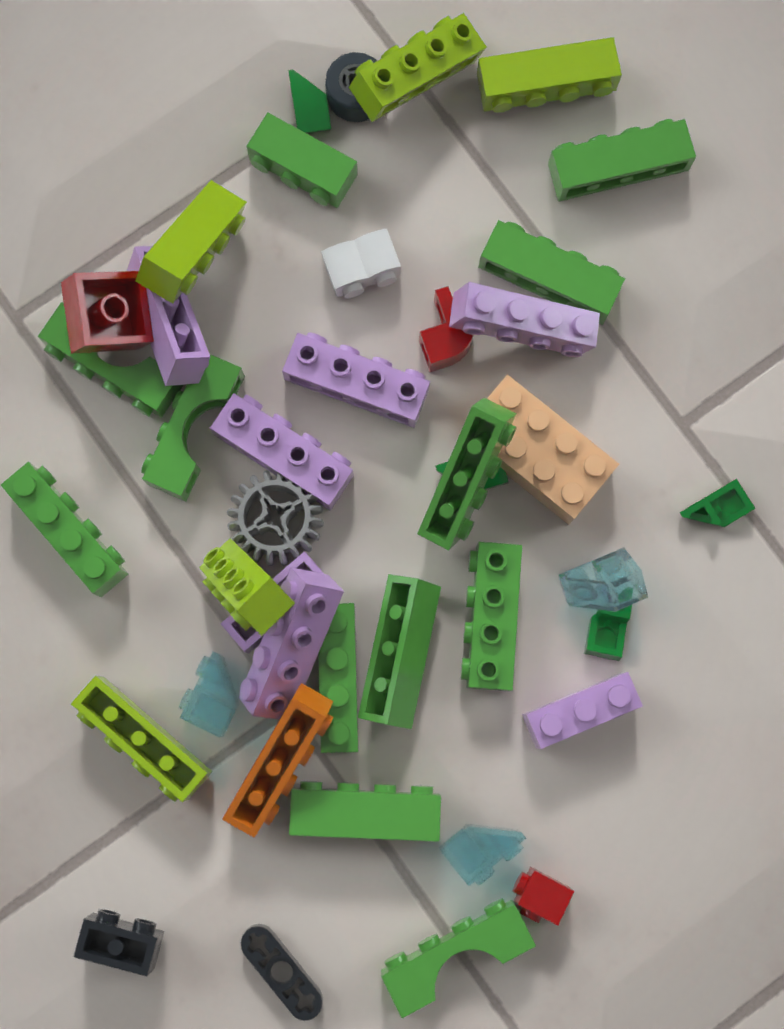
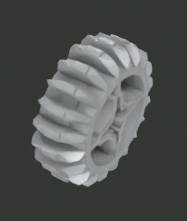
M269 470L263 472L264 482L259 483L258 478L252 475L250 480L254 487L249 489L245 484L239 485V489L245 496L243 498L236 495L231 497V501L238 505L239 509H228L227 514L232 518H238V520L228 523L227 527L230 531L240 530L239 533L232 537V540L236 544L246 541L241 548L246 554L255 549L252 559L256 563L261 560L263 554H266V564L268 566H273L275 556H279L282 566L288 564L286 554L292 553L294 559H296L300 555L297 551L300 546L307 552L312 551L311 545L306 541L307 538L316 541L320 539V534L311 529L312 527H323V520L313 517L322 513L323 507L322 505L311 506L310 504L317 500L316 497L310 493L305 495L304 489L300 486L296 487L291 480L285 482V477L280 473H277L276 480H272ZM268 492H286L296 497L297 500L279 504L270 498ZM259 498L262 504V513L253 521L254 524L248 527L247 516L253 502ZM267 504H270L273 511L277 510L278 514L281 511L284 512L280 517L281 525L284 529L283 533L278 525L275 526L273 522L270 525L267 524L271 519ZM304 509L305 520L303 527L293 539L288 529L289 522L297 516V512ZM267 532H274L279 535L284 544L278 546L265 545L253 537L259 533L263 535Z

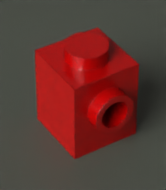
M531 866L527 874L524 872L520 873L512 892L517 894L514 900L521 906L520 914L537 923H540L541 918H544L557 926L575 892L569 886Z

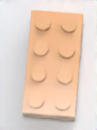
M507 374L487 398L517 413L512 425L517 427L515 434L507 447L502 446L498 455L502 459L500 467L506 471V475L570 525L618 467L619 463Z

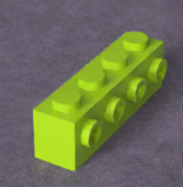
M464 13L453 19L447 16L440 20L433 27V30L427 34L422 30L408 40L407 45L401 48L398 45L389 48L381 56L382 59L375 63L370 59L361 64L355 70L356 77L348 88L369 119L374 122L474 64L487 46Z
M614 37L479 58L477 67V80L483 111L493 110L496 113L506 112L512 107L523 105L538 107L546 102L555 100L571 102L580 96H607L617 90L622 76Z
M210 180L145 254L135 281L172 304L182 293L188 295L198 279L196 275L199 272L204 275L214 260V253L221 255L230 240L229 235L233 234L236 236L246 220L242 213L247 201Z
M231 538L221 547L212 549L205 556L204 563L199 567L207 576L202 581L204 585L245 631L252 626L262 636L295 604L283 589Z
M95 675L71 703L79 711L76 716L91 729L97 727L106 735L104 741L118 753L122 751L127 753L133 759L131 763L133 767L145 777L152 775L161 783L159 789L174 802L178 799L181 802L189 800L213 772L105 677Z

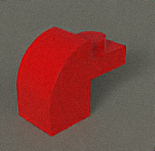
M449 286L435 290L434 303L442 324L419 332V343L429 372L458 363L468 353L473 340V335L467 334L461 329L449 327L453 301Z

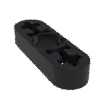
M264 924L250 926L241 938L243 954L295 1018L302 1021L315 1018L321 1011L323 1004V995L319 987L270 927ZM253 933L257 937L262 934L267 937L264 946L270 954L274 948H277L280 952L272 956L266 966L260 962L266 958L264 952L260 948H256L253 951L249 946L252 942L250 935ZM285 961L292 967L293 975L288 981L278 982L273 978L271 968L276 962ZM298 977L304 981L298 986L302 994L308 996L312 993L314 995L312 1001L314 1008L311 1010L306 1006L302 1009L298 1008L297 1004L300 998L294 990H292L289 996L284 992L296 983Z

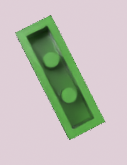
M268 112L246 146L249 160L256 169L263 173L270 171L276 174L285 185L297 190L299 187L310 193V197L323 206L330 204L338 208L358 176L356 160Z

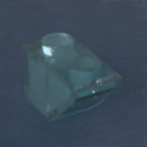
M624 547L558 575L569 606L616 612L648 598L642 570Z
M213 651L210 657L205 655L202 658L195 673L200 678L194 690L187 689L179 704V708L183 710L180 718L217 737H224L239 706V701L224 656Z
M466 824L439 846V849L468 886L473 882H476L479 886L495 873L492 867L502 858L508 862L522 851L524 847L521 845V842L526 837L518 829Z

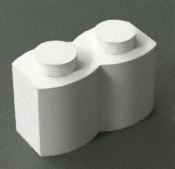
M387 229L377 230L355 240L339 243L321 251L336 297L354 298L362 294L364 288L369 285L377 284L378 287L388 286L397 280V276L401 275V265Z

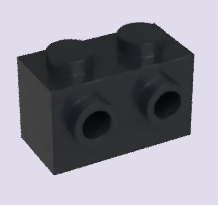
M99 909L98 913H92L83 919L73 957L148 976L155 969L165 931L155 929L157 925L155 922L136 918L134 923L120 920V914L117 912Z

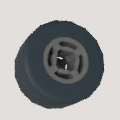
M351 52L341 55L332 62L326 72L325 88L329 107L338 117L349 122L370 120L348 88L356 77L355 70L361 64L370 59L373 63L377 61L366 53Z

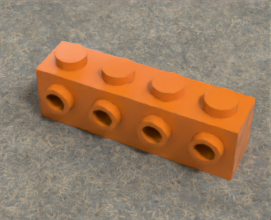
M303 683L299 685L222 820L255 838L263 823L270 826L280 809V805L276 804L280 794L288 796L298 778L293 772L298 764L306 766L316 748L311 745L312 740L316 734L323 737L334 718L328 714L333 703L332 700Z

